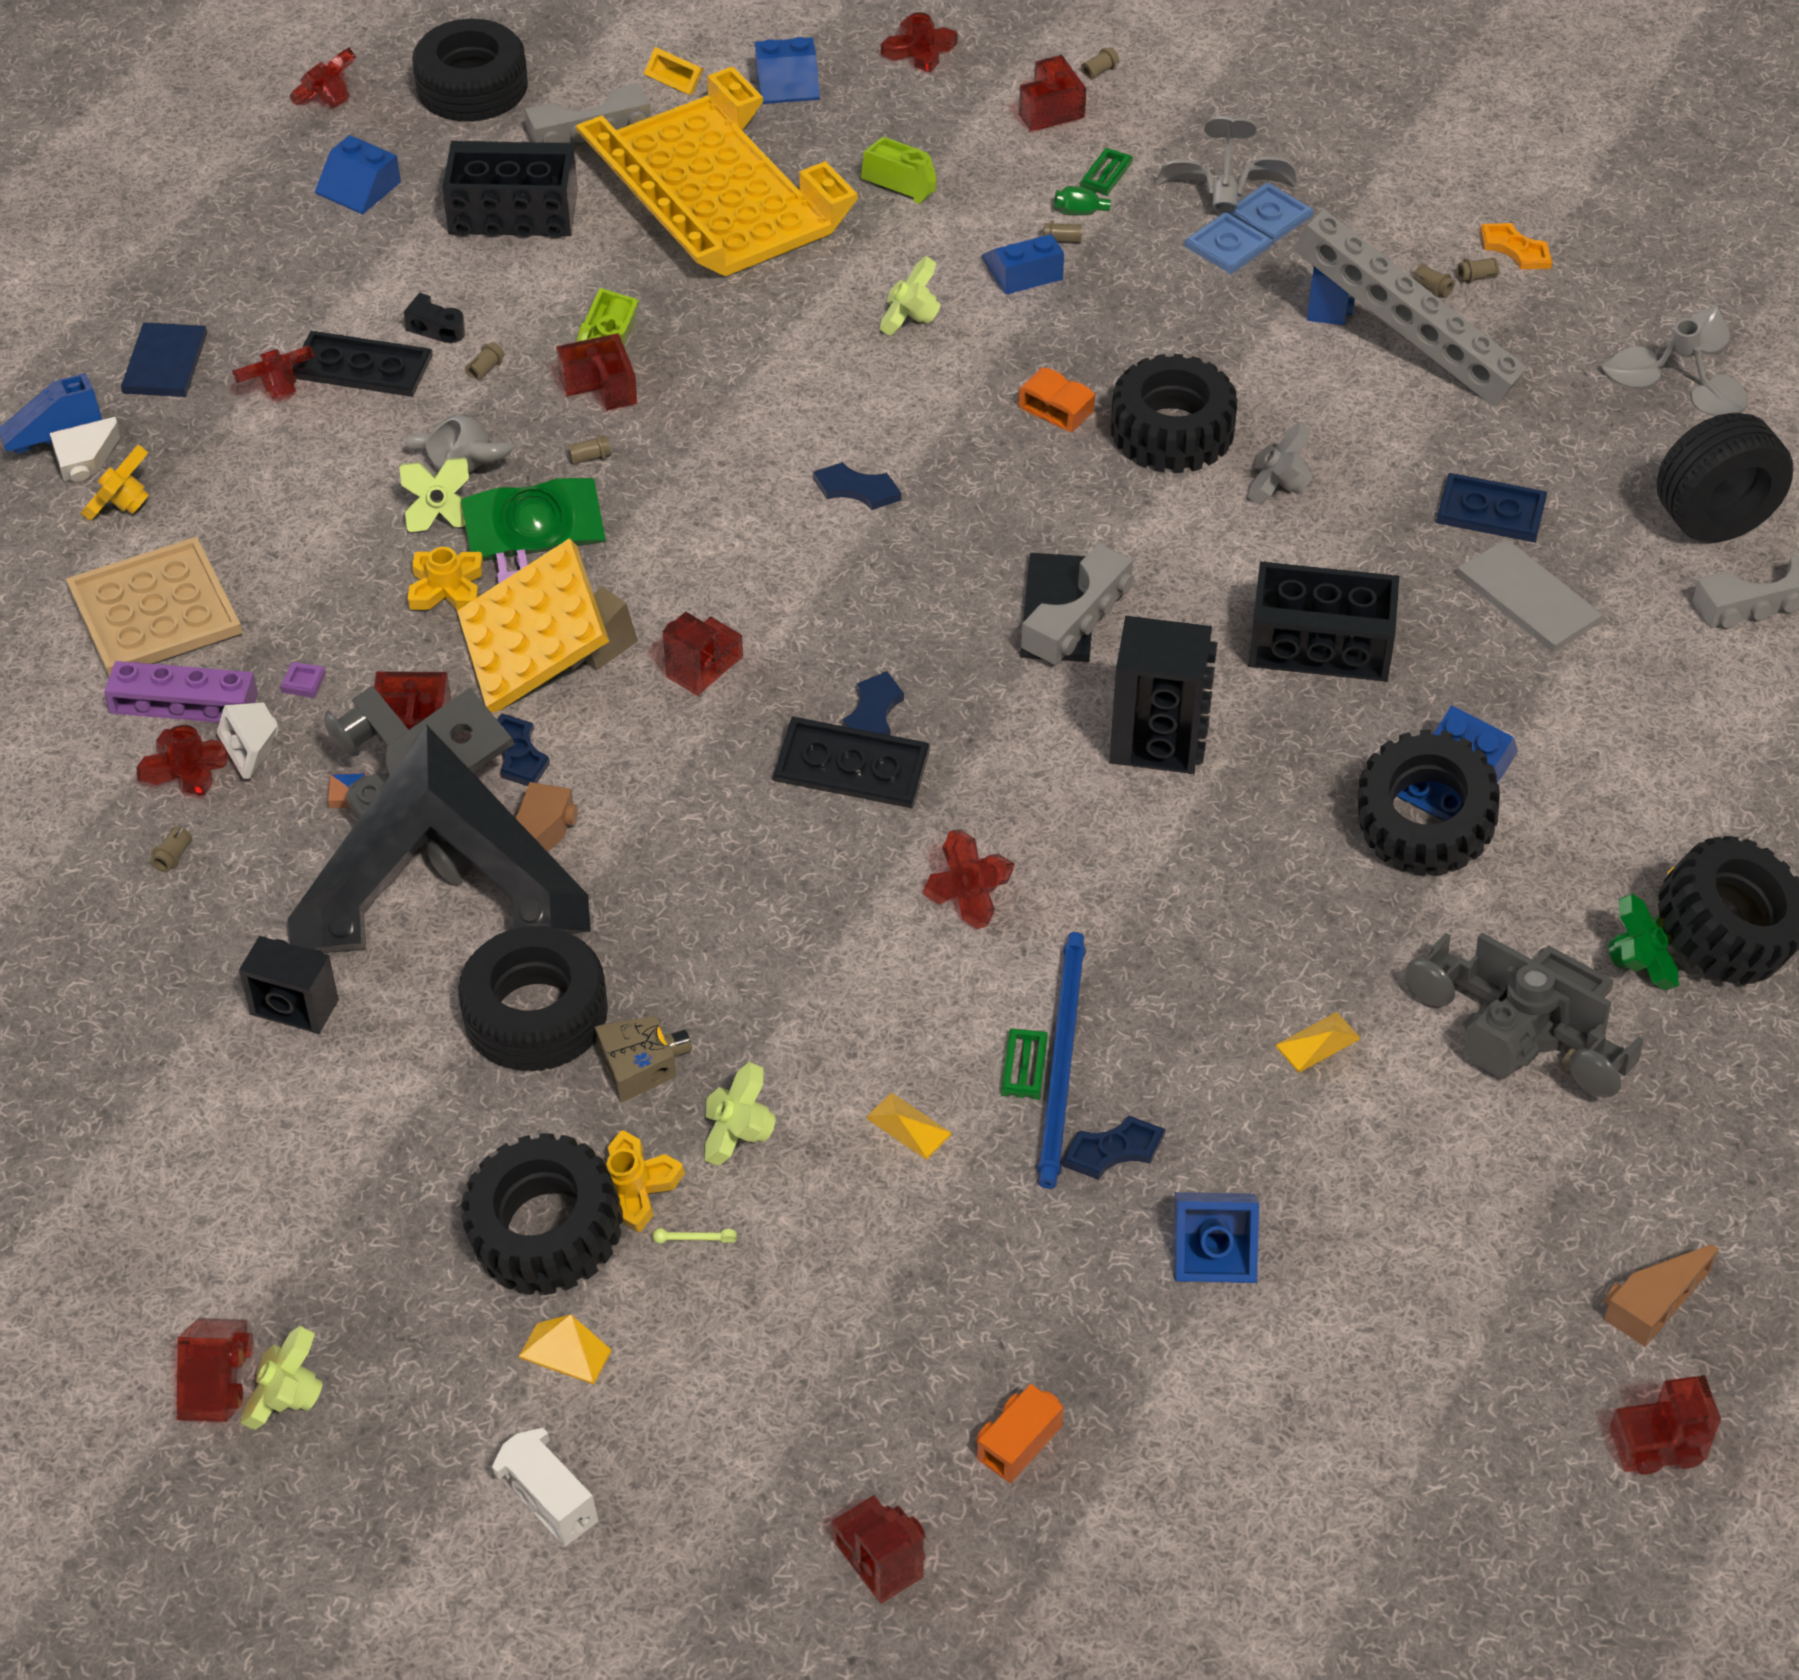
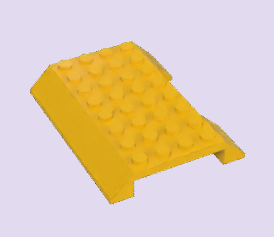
M733 66L707 76V96L616 130L601 115L576 125L577 132L696 263L725 277L832 234L858 199V194L826 161L799 171V190L743 132V129L763 103V96Z

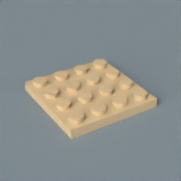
M197 536L66 578L68 589L109 677L115 661L152 664L243 634L241 624Z

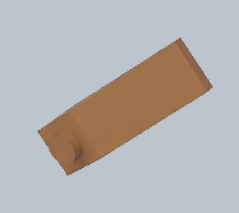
M529 782L516 819L548 852L565 837L568 826L575 825L578 816V805L573 804L572 789Z
M1713 1244L1634 1272L1623 1285L1619 1283L1614 1284L1604 1299V1303L1608 1305L1604 1320L1646 1347L1711 1271L1719 1248Z

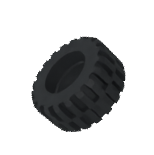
M1165 354L1156 355L1151 360L1148 357L1142 359L1137 363V366L1133 364L1125 370L1124 374L1115 383L1112 395L1110 425L1114 443L1118 449L1123 448V454L1131 460L1135 457L1137 458L1138 465L1145 468L1148 465L1155 466L1154 470L1164 472L1165 468L1174 469V473H1183L1184 468H1191L1192 471L1200 470L1203 463L1210 466L1218 461V455L1221 457L1225 455L1233 442L1238 403L1236 389L1223 371L1218 372V368L1210 362L1205 364L1198 357L1186 358L1183 357V354H1174V356L1166 357ZM1162 409H1179L1187 411L1191 414L1185 416H1169L1158 413L1156 411Z
M1431 729L1420 730V735L1411 736V733L1407 732L1399 735L1398 742L1393 743L1392 740H1388L1381 745V755L1373 753L1367 761V769L1362 770L1358 789L1360 829L1364 831V839L1370 848L1376 847V856L1384 862H1387L1390 858L1393 859L1394 868L1402 872L1405 871L1407 866L1414 868V875L1426 876V870H1435L1436 876L1447 874L1448 867L1454 866L1456 870L1467 866L1469 856L1472 859H1477L1484 852V844H1490L1495 834V826L1498 824L1499 784L1496 783L1497 774L1494 767L1490 764L1487 765V756L1481 749H1476L1473 752L1472 742L1463 737L1459 741L1454 740L1453 733L1441 731L1440 735H1432ZM1423 781H1433L1445 784L1455 790L1462 798L1464 804L1454 817L1442 823L1429 825L1415 823L1403 817L1395 809L1393 800L1407 786Z
M1733 836L1709 838L1695 845L1664 879V884L1660 887L1658 895L1660 901L1658 903L1659 916L1664 918L1662 927L1666 935L1672 937V945L1677 952L1682 951L1688 957L1686 961L1693 967L1698 965L1704 969V974L1712 978L1719 976L1723 982L1737 983L1739 981L1740 984H1752L1756 981H1764L1777 972L1799 950V877H1794L1789 871L1791 867L1784 860L1780 862L1775 858L1773 851L1768 848L1761 849L1757 847V842L1748 839L1739 841L1738 837ZM1721 897L1735 905L1744 914L1748 922L1736 916L1724 904Z
M541 1133L537 1139H531L530 1135L520 1137L516 1144L509 1146L505 1143L497 1148L498 1154L491 1158L488 1155L479 1164L481 1169L479 1174L475 1172L471 1174L466 1184L470 1192L466 1191L463 1194L461 1207L464 1211L461 1215L463 1228L478 1261H480L486 1273L491 1278L496 1277L499 1284L508 1289H513L517 1285L520 1293L531 1295L535 1293V1289H541L543 1295L556 1293V1288L566 1286L568 1290L578 1286L577 1280L586 1276L589 1279L598 1272V1263L600 1261L604 1264L607 1263L613 1254L610 1245L619 1243L622 1233L619 1225L623 1222L620 1198L602 1158L596 1156L594 1150L587 1144L580 1143L578 1145L575 1138L561 1135L558 1140L555 1139L553 1133ZM555 1192L568 1194L577 1199L569 1217L551 1231L538 1235H522L509 1230V1224L515 1212L533 1197Z

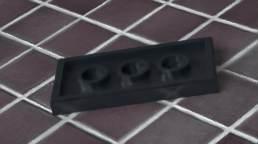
M310 331L289 373L292 379L413 397L433 356V352L430 348Z
M1030 553L1023 622L1041 603L1062 605L1076 601L1084 595L1078 588L1080 562L1086 556ZM1092 632L1089 635L1085 634L1077 642L1074 651L1069 656L1065 655L1061 661L1090 662ZM1022 648L1020 650V658L1042 659Z
M792 716L773 780L775 782L913 809L929 756L930 743Z

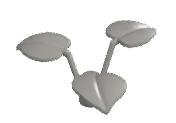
M1213 116L1205 122V132L1209 137L1213 138L1226 137L1224 175L1217 177V181L1214 182L1210 169L1207 167L1202 168L1200 162L1172 160L1166 162L1161 167L1156 179V186L1174 180L1201 182L1207 180L1210 188L1209 195L1213 196V209L1218 212H1232L1237 209L1238 197L1242 196V188L1246 178L1252 180H1274L1295 187L1296 170L1293 164L1284 158L1259 157L1254 163L1246 164L1239 183H1237L1235 177L1229 175L1231 138L1245 139L1254 136L1257 131V125L1248 118Z
M1717 305L1707 308L1691 318L1677 321L1674 327V340L1667 342V348L1660 360L1657 361V356L1652 350L1635 346L1621 350L1609 361L1602 364L1603 372L1612 381L1632 388L1646 389L1654 386L1661 380V372L1658 368L1664 366L1672 350H1675L1682 357L1695 355L1700 382L1703 385L1696 387L1692 392V403L1701 412L1712 416L1741 413L1747 407L1745 390L1735 378L1725 374H1718L1708 381L1705 376L1701 352L1705 354L1718 353L1724 350L1730 341L1729 328L1723 320Z

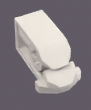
M544 1428L517 1433L502 1445L492 1466L493 1472L498 1479H501L503 1476H506L507 1479L512 1477V1487L516 1495L566 1547L599 1522L593 1495L545 1446L550 1439Z

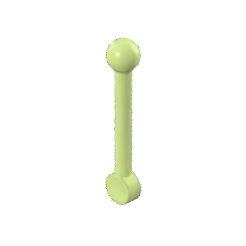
M658 1228L653 1232L652 1237L658 1244L665 1243L667 1240H710L735 1243L737 1233L732 1229H725L721 1233L667 1232L663 1228Z

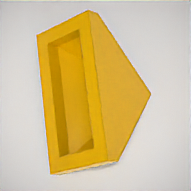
M655 47L643 74L691 95L694 93L704 69Z
M1335 1012L1276 1044V1048L1296 1071L1300 1073L1360 1040V1036L1338 1012Z
M892 1092L866 1116L867 1120L926 1160L952 1135L950 1131Z
M569 1314L537 1323L519 1358L594 1385L612 1350L573 1315Z

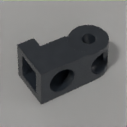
M419 292L404 310L405 328L408 332L444 343H456L465 336L463 313L456 308H443L431 303V296Z

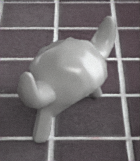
M464 414L451 415L436 424L430 434L410 435L405 441L406 446L410 449L426 448L430 462L438 471L446 459L465 457L468 462L469 473L480 468L483 463L493 462L507 456L514 448L508 442L489 443L490 437L483 424L475 418Z

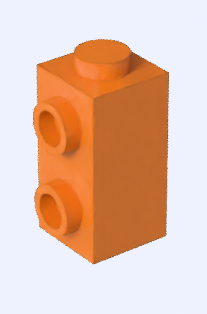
M1030 1383L1021 1394L1015 1393L1009 1398L1003 1408V1414L994 1423L989 1421L980 1430L976 1439L978 1443L977 1460L1011 1483L1063 1426L1064 1406L1061 1405L1055 1395L1048 1391H1041Z

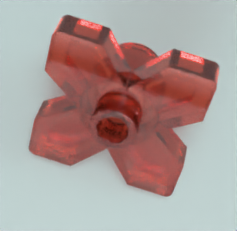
M916 12L907 16L900 23V35L888 36L881 43V56L893 60L912 56L916 68L931 72L939 64L938 52L951 51L958 43V32L945 27L934 29V23L928 14Z
M348 47L335 55L326 64L323 62L316 64L300 79L302 84L292 91L289 96L290 99L297 106L317 93L323 103L328 104L331 108L344 102L350 96V93L347 91L348 86L342 79L345 75L344 70L355 61L357 56Z
M310 345L280 354L279 349L260 354L261 361L232 370L236 383L260 376L265 391L270 392L271 398L274 399L297 391L294 385L297 381L291 366L314 358Z
M177 725L171 729H164L156 739V749L159 754L143 757L136 767L137 780L157 785L177 778L183 792L203 796L212 785V772L210 770L224 768L230 755L221 741L211 739L202 742L200 735L194 727Z
M961 829L951 830L942 847L950 871L930 874L923 894L938 904L958 898L962 920L976 929L985 928L989 925L995 912V907L989 893L993 892L996 886L1008 883L1015 865L999 853L979 858L975 838Z

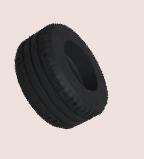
M470 18L443 23L431 29L421 38L412 55L418 98L427 109L446 119L473 122L495 118L515 107L525 95L528 87L523 43L509 28L494 21Z
M1744 413L1717 415L1704 420L1688 430L1669 449L1658 472L1657 495L1663 507L1687 536L1705 542L1731 540L1758 527L1781 505L1792 483L1793 459L1782 441L1761 418Z
M525 926L510 929L495 935L482 944L469 957L461 972L458 992L466 1035L481 1055L500 1066L521 1071H542L562 1066L575 1060L580 1054L582 1055L587 1049L591 1048L593 1043L596 1042L595 1026L606 1024L608 1004L601 961L590 946L566 931L547 926ZM545 984L565 992L557 1002L538 1010H518L502 1003L508 994L527 985Z

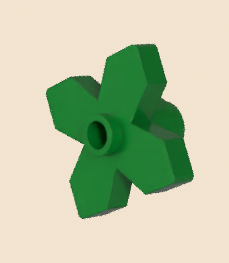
M1633 893L1619 898V917L1627 930L1616 934L1615 938L1609 942L1608 950L1611 960L1618 968L1626 967L1635 972L1647 968L1653 984L1662 990L1678 987V967L1667 950V947L1672 944L1673 939L1670 935H1666L1662 927L1664 918H1660L1659 914L1651 917L1645 901Z

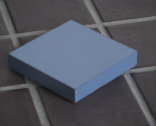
M1267 182L1237 202V209L1235 211L1227 213L1272 239V243H1275L1311 218L1314 209Z
M1225 212L1185 240L1184 246L1229 274H1232L1271 247L1272 239Z

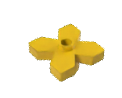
M137 444L116 470L109 467L97 481L102 487L80 514L92 521L108 501H111L123 512L127 510L133 515L149 496V493L143 489L145 486L130 474L149 452Z
M438 547L431 552L414 553L413 573L420 580L409 585V609L430 610L446 598L458 610L479 597L478 586L472 581L482 576L483 557L481 552H461L457 555L449 547Z
M622 1130L608 1146L610 1156L606 1166L620 1198V1205L623 1210L622 1223L637 1232H641L654 1216L648 1193L674 1190L686 1172L681 1162L667 1154L644 1161V1147L641 1140Z

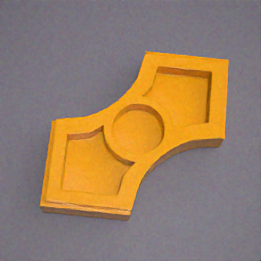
M1513 223L1481 224L1480 232L1485 250L1497 251L1510 256L1517 262L1520 269H1551L1552 259L1546 241L1533 240L1522 235L1515 229Z

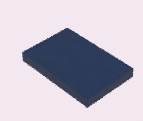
M143 322L121 384L122 393L186 397L207 336L206 326Z
M1448 473L1436 523L1536 543L1547 491Z

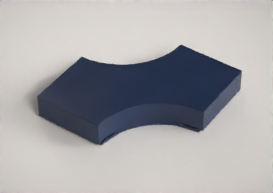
M844 462L813 472V479L827 500L839 497L852 498L861 501L871 510L901 501V492L887 472L875 475L863 474L850 469Z
M886 671L856 683V691L860 696V702L850 715L842 719V726L890 735V727L886 719L891 709L904 701V693Z
M501 713L497 720L514 742L512 747L501 753L505 759L501 769L502 778L528 786L529 782L538 783L549 766L550 760L546 754L538 751L531 743L530 738L534 730L533 723Z
M1128 1116L1121 1125L1106 1132L1091 1133L1078 1131L1062 1161V1166L1099 1180L1106 1170L1122 1162L1139 1161L1151 1164L1165 1136L1166 1129Z

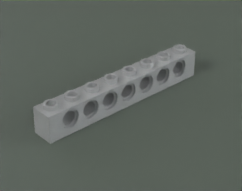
M1325 209L1307 225L1294 246L1293 250L1488 403L1497 406L1527 367Z

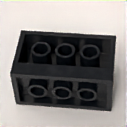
M451 141L442 186L448 234H458L460 236H550L555 238L571 236L578 193L574 143Z
M1260 561L1248 667L1388 682L1396 633L1399 576Z
M1125 615L1116 665L1109 764L1195 774L1196 762H1204L1206 742L1200 741V739H1206L1208 735L1210 721L1208 714L1210 713L1212 691H1206V689L1211 690L1213 687L1215 667L1208 666V663L1215 664L1218 642L1211 641L1212 626Z

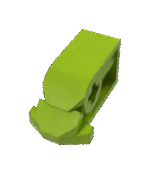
M883 136L863 153L861 179L914 197L913 202L919 204L936 191L937 178L931 156L927 152Z
M599 288L588 315L580 326L575 346V360L593 364L600 361V358L611 360L620 355L636 321L639 299Z

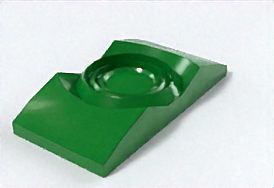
M557 478L538 485L521 488L498 487L461 498L470 552H481L483 561L497 559L496 553L504 552V556L507 558L516 556L517 550L525 549V554L550 551L569 538L577 546L606 542L594 478Z

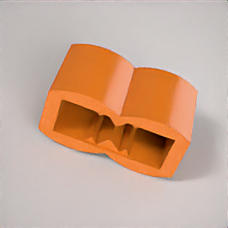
M1040 368L1019 390L1018 406L1022 410L1041 419H1046L1049 423L1068 432H1073L1094 411L1095 393L1081 383L1068 381L1061 373L1050 368Z

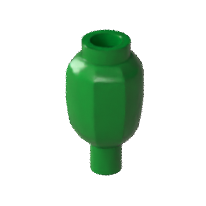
M1066 186L1062 191L1056 190L1054 209H1060L1065 215L1085 216L1094 214L1097 210L1110 211L1111 199L1099 198L1091 189Z

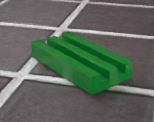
M1105 148L1081 179L1080 187H1088L1095 193L1100 191L1102 195L1108 196L1133 163V156ZM1109 157L1114 158L1110 162V164H1107V166L1104 168L1103 173L1098 178V180H1093V178L1096 176V174L1099 172L1102 166L1106 163Z
M1010 1028L1001 1096L1013 1094L1017 1095L1018 1098L1032 1096V1099L1040 1100L1048 1032ZM1017 1039H1024L1018 1084H1012L1011 1078ZM1032 1040L1039 1041L1034 1084L1031 1086L1026 1085L1031 1044Z

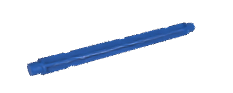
M1079 932L1068 934L1067 944L1063 948L1065 956L1041 1161L1037 1169L1040 1174L1039 1185L1047 1189L1056 1187L1057 1178L1061 1174L1062 1169L1060 1160L1082 964L1083 957L1086 954L1084 935Z

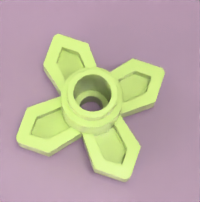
M925 256L915 265L906 282L899 280L890 289L887 303L891 306L882 318L880 325L882 332L892 335L901 327L907 315L915 321H922L925 324L930 323L937 315L941 304L936 300V296L925 287L934 274L935 261Z
M465 457L446 459L437 475H433L420 462L400 465L401 485L419 496L405 511L406 525L409 532L428 530L438 513L444 516L454 527L465 526L461 498L463 497L455 493L469 479L468 462ZM433 490H440L444 497L442 500L436 501L431 498L430 494Z
M748 1062L737 1071L730 1091L719 1087L707 1097L706 1117L716 1121L705 1142V1161L714 1165H722L732 1156L738 1138L752 1143L756 1141L764 1142L772 1134L776 1121L775 1114L770 1112L766 1105L755 1101L763 1087V1067Z
M298 1326L289 1333L282 1347L274 1344L263 1353L256 1372V1382L259 1385L246 1402L240 1424L256 1430L266 1423L273 1409L282 1412L289 1407L295 1411L300 1408L308 1411L313 1407L320 1395L322 1381L316 1378L315 1372L301 1366L310 1351L315 1335L314 1332Z

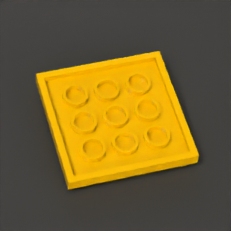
M570 538L457 610L486 707L491 712L502 710L609 642L578 547Z

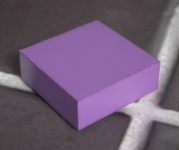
M292 662L280 686L281 692L315 698L326 675L325 667Z

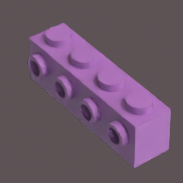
M115 661L104 691L110 714L218 723L220 722L224 705L255 703L258 696L253 672Z

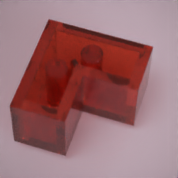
M1063 55L1035 61L1034 82L1020 85L1019 116L1030 131L1085 118L1087 88Z
M619 333L556 346L559 377L567 396L599 390L606 410L638 404L635 372Z
M685 611L675 621L668 623L662 631L666 677L696 696H699L743 657L742 635L711 616L703 622Z
M376 671L374 688L408 730L452 701L447 672Z
M197 1318L178 1336L177 1420L227 1422L235 1414L236 1409L241 1408L243 1385L242 1383H237V1370L246 1362V1358L251 1357L253 1351L252 1332H247V1320Z
M1701 1375L1665 1380L1657 1403L1616 1408L1610 1425V1431L1624 1472L1638 1470V1473L1648 1475L1659 1471L1664 1466L1679 1464L1680 1468L1689 1469L1700 1465L1708 1457L1721 1417L1706 1376Z
M873 1495L831 1521L832 1541L880 1604L923 1578L924 1560L926 1559L924 1553L926 1534L920 1522L914 1516L908 1518L899 1505L893 1509L889 1505L883 1507L876 1496Z

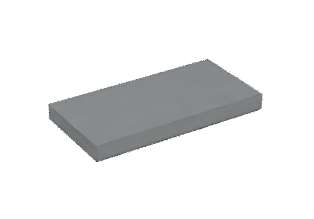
M1507 538L1457 568L1456 575L1553 653L1603 621L1604 615Z

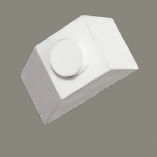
M116 417L50 433L63 480H72L74 482L86 480L90 477V474L97 473L120 439Z
M264 703L224 705L216 733L243 779L251 778L265 759L271 748L273 738L277 735L278 725L276 719L272 717Z

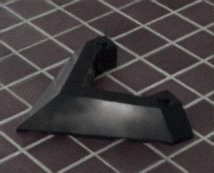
M428 725L425 726L288 918L289 943L291 945L306 949H317L323 953L366 950L364 913L370 908L388 884L390 885L409 864V860L417 851L436 835L511 899L513 929L525 926H547L568 933L591 932L588 894Z

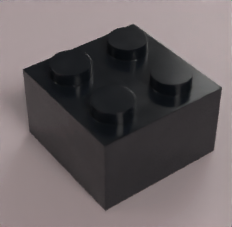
M259 936L239 969L249 1013L256 1017L320 1034L339 1001L330 956L317 949H306L291 945L281 939L274 940Z

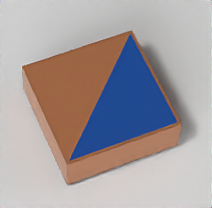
M367 773L330 774L329 808H350L346 800V792L349 791V785L362 776H367Z

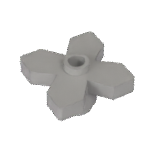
M1298 422L1287 430L1277 448L1269 444L1257 454L1254 468L1260 473L1250 485L1248 494L1250 500L1256 504L1263 503L1271 497L1278 484L1287 491L1293 490L1296 493L1306 488L1312 479L1313 472L1298 454L1308 442L1310 433L1308 427Z

